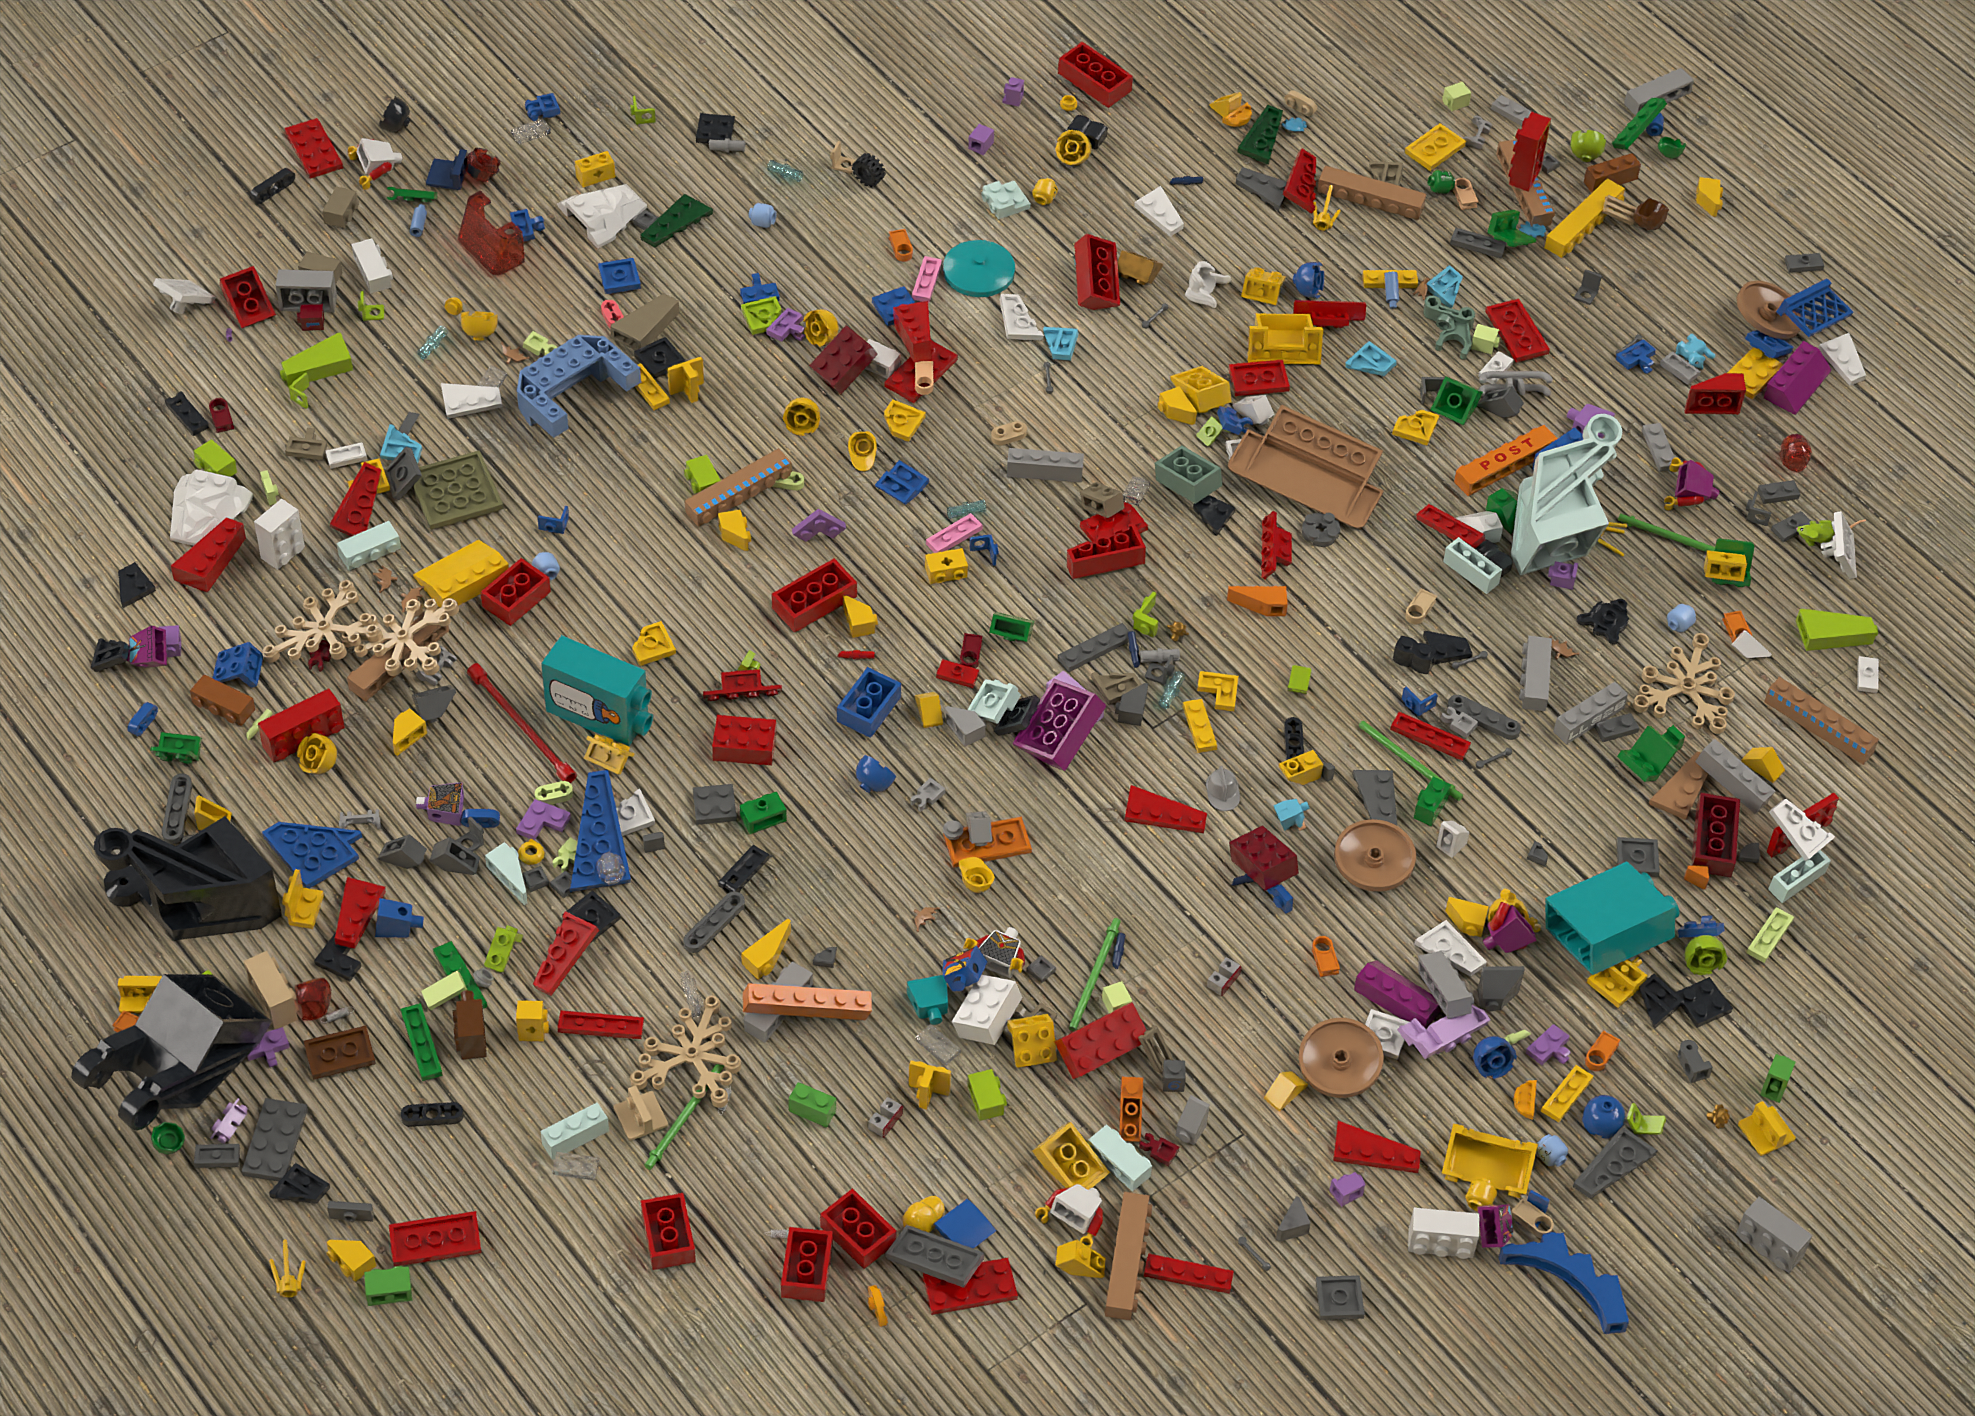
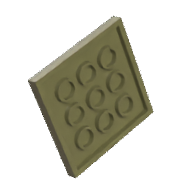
M480 450L419 467L422 476L412 486L430 530L504 509L502 500Z

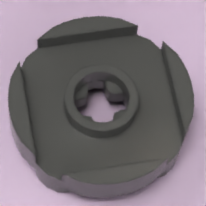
M1332 513L1308 514L1302 525L1303 538L1307 542L1308 540L1313 542V545L1318 547L1332 545L1340 534L1339 522ZM1317 528H1323L1324 532H1320Z

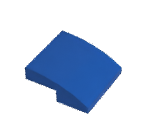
M899 460L890 472L886 471L875 486L906 505L930 481L929 478Z
M968 1199L934 1223V1226L943 1238L973 1249L996 1232V1229Z

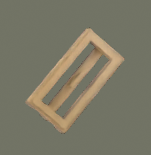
M1608 195L1605 197L1603 213L1633 225L1635 224L1633 215L1637 207Z

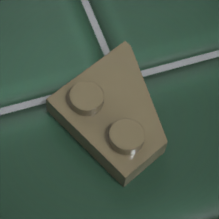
M1369 161V168L1374 179L1397 186L1400 185L1403 163Z

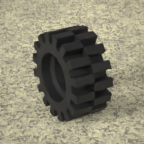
M864 153L852 164L853 174L857 175L855 178L857 180L860 179V183H864V186L867 187L869 185L871 188L875 187L884 178L886 170L882 168L884 165L879 163L880 160H876L875 156H871L870 153Z

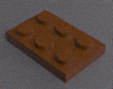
M366 1025L304 1040L313 1080L376 1064Z

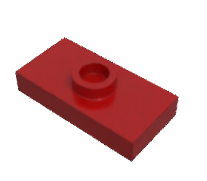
M942 659L936 673V678L973 688L979 676V669Z

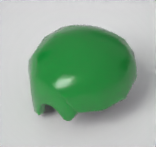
M1666 136L1660 138L1658 143L1660 153L1670 159L1680 157L1686 147V143L1682 145L1680 139L1674 140Z
M163 1122L153 1128L151 1142L159 1153L169 1155L183 1147L185 1135L182 1128L176 1123Z

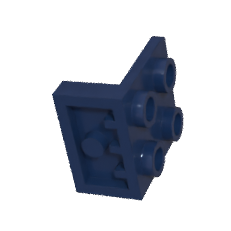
M460 149L454 161L433 159L426 180V186L461 190L468 166L466 167L467 150Z

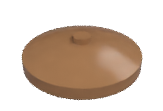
M1750 281L1744 284L1738 292L1737 306L1746 321L1758 331L1770 337L1790 339L1795 337L1801 330L1786 314L1780 316L1776 312L1782 302L1791 297L1790 294L1780 287L1765 281ZM1793 312L1796 316L1800 317L1799 313Z
M1370 819L1356 822L1344 829L1337 839L1334 859L1338 871L1349 883L1364 890L1378 892L1394 889L1402 885L1411 876L1416 861V850L1411 838L1401 828L1387 821Z
M1332 1018L1316 1024L1304 1036L1299 1049V1066L1303 1077L1315 1090L1331 1097L1347 1098L1367 1091L1378 1080L1383 1067V1048L1377 1035L1365 1024L1349 1018Z

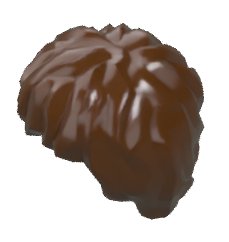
M1650 197L1636 208L1633 218L1639 227L1646 228L1648 231L1656 230L1665 223L1669 209L1665 204Z

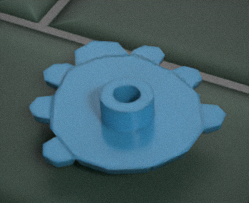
M1291 117L1289 120L1286 119L1285 123H1282V126L1290 131L1303 132L1304 128H1307L1306 122L1302 121L1299 117L1296 119Z
M1528 221L1525 222L1526 225L1521 224L1520 231L1534 238L1536 236H1545L1546 228L1544 225L1533 224V227H1531Z

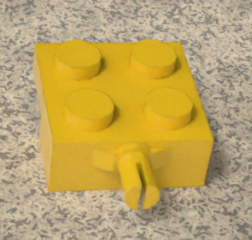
M1636 957L1632 962L1627 959L1591 975L1587 979V984L1619 1008L1639 990V986L1646 981L1647 974L1638 968L1642 964V960Z

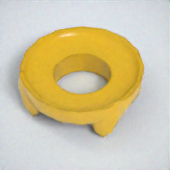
M533 839L522 844L518 850L519 859L527 865L538 864L543 860L545 854L542 845ZM528 848H535L537 850L534 855H528L525 851Z

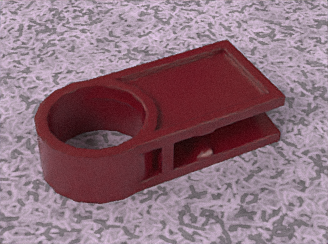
M215 398L210 401L209 410L216 433L233 430V421L227 401L223 398ZM216 406H224V407H225V408H223L222 410H214V409H213V408L216 407Z
M964 633L960 655L961 665L975 669L978 667L983 635ZM966 657H972L976 659V661L973 663H966L965 661H963V659Z

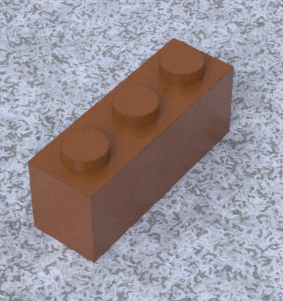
M1633 153L1589 166L1586 168L1584 184L1592 193L1607 178L1618 185L1637 180L1641 163Z
M205 674L190 690L192 703L195 706L203 707L213 715H219L230 723L242 726L255 711L252 697Z

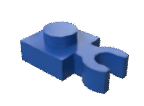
M1282 884L1267 890L1269 894L1274 896L1275 905L1281 908L1285 914L1292 911L1293 897Z

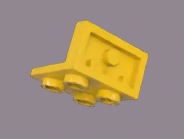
M1251 268L1245 276L1241 297L1276 305L1281 285L1286 277L1282 276L1280 272L1272 271L1269 273L1265 272L1263 268Z
M295 869L293 876L289 877L288 892L284 893L282 904L285 905V917L288 918L290 926L313 929L324 892L303 888L300 870Z
M1048 1014L1007 1020V1029L1012 1034L1015 1066L1017 1068L1057 1061L1056 1045L1054 1043V1024Z

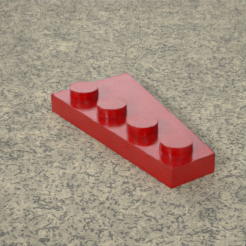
M1301 148L1295 159L1283 195L1312 214L1315 211L1314 200L1316 199V193H1314V187L1316 186V180H1314L1316 157Z
M366 462L363 463L330 522L331 528L351 537L368 530L382 469Z
M1130 785L1125 822L1204 834L1207 819L1206 812Z
M566 911L563 914L561 926H558L555 932L556 938L548 948L547 952L549 954L546 960L542 962L533 982L536 989L550 996L553 995L599 932L597 926Z
M1338 1120L1333 1161L1412 1173L1419 1172L1420 1150Z

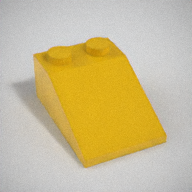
M1203 366L1170 376L1173 384L1176 387L1180 386L1199 413H1206L1210 409L1219 408L1220 406L1224 407L1225 404L1231 403L1229 381Z
M1072 1122L1062 1125L1032 1150L1043 1167L1065 1188H1071L1078 1184L1089 1190L1110 1173Z

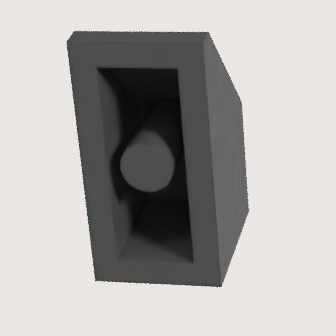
M1513 386L1485 393L1478 406L1504 418L1516 416L1524 402Z
M1143 683L1123 694L1121 702L1116 703L1115 714H1118L1119 723L1141 726L1147 699L1148 683Z
M409 834L386 842L378 859L408 869L419 866L423 862L427 848Z
M451 837L434 844L430 857V862L444 871L470 875L476 874L480 860L478 855Z

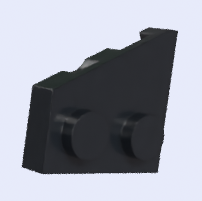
M103 638L98 639L90 668L94 672H98L126 662L130 646L123 641L116 642L115 640H110L107 642Z
M1654 973L1639 986V991L1654 1028H1657L1684 1004V1000Z

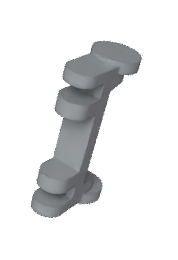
M1474 116L1472 122L1479 129L1477 135L1474 137L1466 136L1463 139L1466 141V146L1481 149L1485 139L1480 137L1482 132L1488 134L1492 124L1483 120L1480 116Z
M440 646L439 671L444 665L451 667L453 662L457 660V657L448 652L443 646ZM424 671L416 673L418 679L427 681L434 686L442 679V675L438 672L434 675H426Z
M376 809V814H372V810H368V814L352 815V812L349 811L347 816H344V813L340 812L339 828L346 829V826L349 824L373 823L379 830L381 829L379 809Z

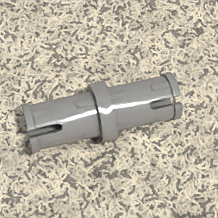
M729 138L725 140H709L710 151H725V153H729V151L745 152V140L736 141Z
M1179 648L1140 650L1141 663L1158 662L1160 664L1168 661L1170 655H1174L1173 661H1180Z

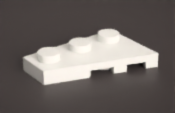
M1161 186L1135 201L1134 207L1170 237L1184 228L1182 219Z
M1001 294L1000 305L1007 339L1043 340V333L1038 331L1035 320L1030 318L1027 313L1028 309L1020 296Z
M1849 333L1819 344L1818 349H1820L1823 356L1849 386L1865 380V371Z
M441 383L448 419L503 407L499 387Z
M640 788L634 792L633 796L629 799H624L616 807L622 836L655 825V819Z
M1787 799L1782 800L1769 811L1805 861L1810 859L1835 837L1830 832L1827 833L1821 829V825L1816 821L1812 822L1808 819L1803 811Z
M1447 920L1417 938L1414 945L1428 953L1442 951L1445 957L1450 959L1451 966L1469 976L1481 970L1487 963Z

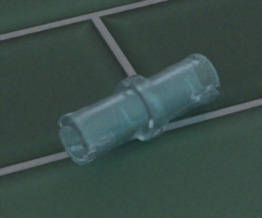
M770 160L767 170L780 174L783 178L788 177L797 182H800L803 178V171L794 169L789 164H781L774 160Z
M439 325L434 333L426 338V342L417 351L418 355L423 359H427L428 355L440 346L441 340L448 334L447 329Z
M984 499L971 503L963 502L962 505L948 507L947 515L949 519L964 515L967 516L970 513L986 511V503Z
M1175 671L1170 682L1165 685V691L1158 701L1162 708H1169L1174 697L1179 694V688L1183 680H1185V675L1182 672Z

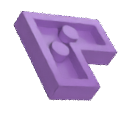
M817 509L792 529V533L805 542L819 532L835 538L846 529V524L832 515Z
M534 799L516 828V833L535 840L543 826L563 832L571 819V812Z

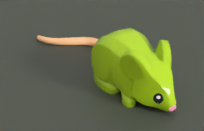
M1866 519L1855 522L1854 524L1850 525V528L1852 529L1859 523L1866 521ZM1821 520L1818 524L1815 521H1810V525L1796 528L1797 532L1809 546H1814L1815 542H1830L1835 535L1832 522L1829 520Z

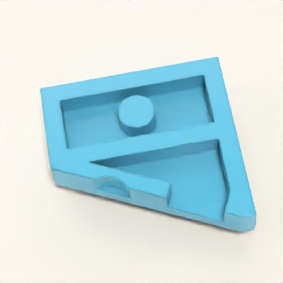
M390 424L380 453L381 459L393 461L405 447L412 448L418 464L422 445L415 440H411L408 435L402 434L394 425Z

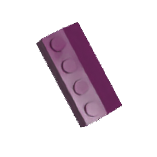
M1803 341L1769 381L1763 399L1796 415L1831 373L1832 369L1820 349Z
M1377 960L1368 962L1356 976L1354 991L1402 1020L1411 1022L1416 1018L1427 1029L1442 1010L1430 992Z

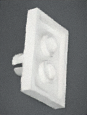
M156 278L153 283L154 286L159 288V292L173 297L170 309L179 314L184 313L187 303L213 304L216 299L214 295L190 280Z
M1842 512L1834 513V521H1832L1835 536H1833V541L1821 543V549H1824L1822 554L1824 558L1835 556L1836 561L1840 562L1842 572H1846L1849 579L1856 578L1854 533Z

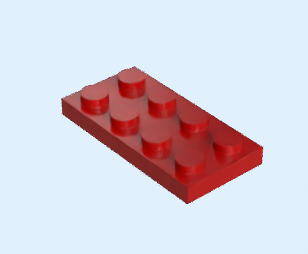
M318 118L284 128L286 136L310 179L343 169V163Z
M1519 298L1486 307L1485 312L1495 329H1499L1498 334L1516 363L1549 354L1550 348Z
M931 340L932 359L926 361H933V381L935 383L958 360V355ZM910 356L884 382V387L915 403L922 395L915 390V363ZM920 383L919 386L928 387L930 384Z
M1833 792L1803 812L1812 822L1816 821L1821 827H1827L1833 821L1832 817L1837 809L1839 797ZM1780 826L1774 828L1766 853L1771 858L1777 854H1783L1788 847L1793 845Z
M476 1211L389 1224L394 1267L482 1253Z
M1008 1257L982 1262L965 1287L923 1273L931 1315L1018 1300Z

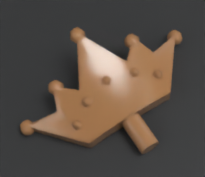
M1426 277V279L1421 281L1413 295L1419 293L1418 296L1422 295L1423 300H1425L1429 278Z
M501 342L503 355L508 358L507 364L511 360L518 363L525 359H530V357H523L524 353L519 354L520 347L511 350V346L505 347L503 342Z
M383 565L381 566L383 569H379L381 573H373V575L381 580L377 582L382 586L379 593L391 586V580L397 581L398 577H392V571Z
M424 586L411 589L408 595L405 593L401 594L404 597L401 601L403 613L409 600L415 599L419 601L418 597H422L420 592Z
M1552 639L1551 648L1557 653L1555 659H1558L1560 655L1565 658L1579 655V652H1572V648L1567 649V641L1559 644L1558 639L1556 641Z
M925 907L921 911L914 909L913 912L918 914L914 919L917 927L916 931L919 932L920 925H926L924 921L935 920V917L931 914H936L935 910L940 908Z

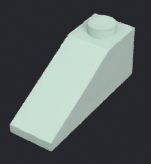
M504 842L485 855L486 867L525 905L527 904V894L518 860L519 855L513 847L510 848Z

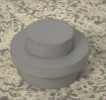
M948 821L943 826V833L948 839L956 840L962 835L963 826L958 821Z
M481 968L473 973L474 981L478 986L487 988L491 986L493 975L490 971Z

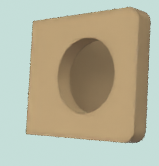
M838 141L830 154L832 169L851 174L853 172L852 164L856 160L841 156V141ZM844 162H848L851 164V166L848 168H844L841 166V164Z

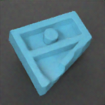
M1449 265L1427 283V290L1434 296L1439 297L1445 306L1452 308L1463 276Z
M1043 327L1052 358L1071 360L1079 334L1078 329Z
M1370 341L1345 362V367L1348 369L1385 376L1396 366L1395 359Z

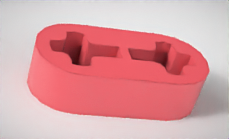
M614 300L602 302L601 312L610 328L615 323L614 318L618 321L624 316Z

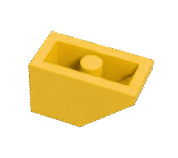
M1180 386L1160 393L1158 408L1168 419L1191 425L1196 424L1197 411Z
M843 596V610L852 638L875 634V626L878 625L877 615L872 613L871 607L849 596Z
M410 708L400 713L394 719L393 748L396 756L427 734L426 721Z
M1448 897L1445 912L1461 933L1481 937L1489 906Z

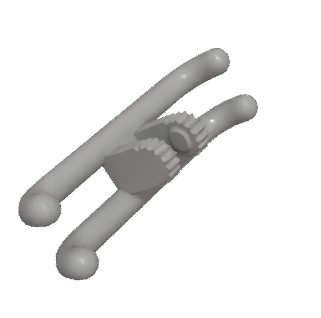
M1487 371L1479 376V381L1482 384L1486 383L1487 379L1506 378V384H1486L1479 388V390L1483 391L1481 397L1485 395V392L1511 386L1520 395H1524L1525 391L1542 392L1547 397L1551 395L1548 387L1541 384H1524L1523 378L1544 379L1549 384L1553 379L1546 372Z

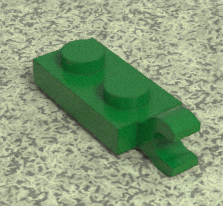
M387 187V190L394 191V196L387 197L388 200H395L399 196H404L403 200L414 201V197L421 198L422 202H432V199H437L438 194L435 191Z

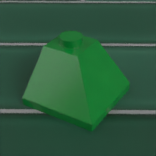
M1445 376L1431 411L1464 425L1476 409L1483 391Z
M1501 488L1488 496L1485 511L1497 513L1503 528L1510 534L1514 533L1518 495L1514 491Z

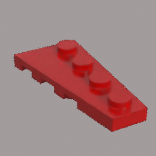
M347 877L335 935V944L353 949L356 948L379 906V899L383 898L386 893L385 886Z

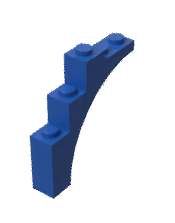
M1549 1232L1544 1234L1540 1243L1528 1242L1520 1245L1511 1243L1501 1247L1499 1254L1500 1264H1518L1535 1267L1559 1277L1575 1288L1591 1305L1599 1319L1604 1334L1626 1332L1629 1320L1618 1275L1610 1276L1609 1274H1603L1596 1277L1591 1254L1576 1253L1569 1256L1564 1233Z

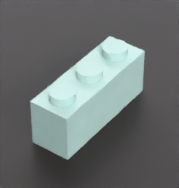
M387 521L338 542L337 549L339 557L350 571L401 549L398 533L391 523Z
M1458 537L1446 547L1443 562L1484 593H1489L1499 584L1502 569Z
M1821 850L1806 861L1801 857L1776 874L1768 890L1783 903L1825 874L1831 860Z
M597 1102L542 1130V1145L551 1159L554 1160L609 1132L608 1117Z
M1107 1124L1088 1139L1089 1146L1105 1167L1132 1192L1151 1177L1152 1165L1150 1161L1136 1152L1131 1143L1125 1142L1115 1129H1111Z

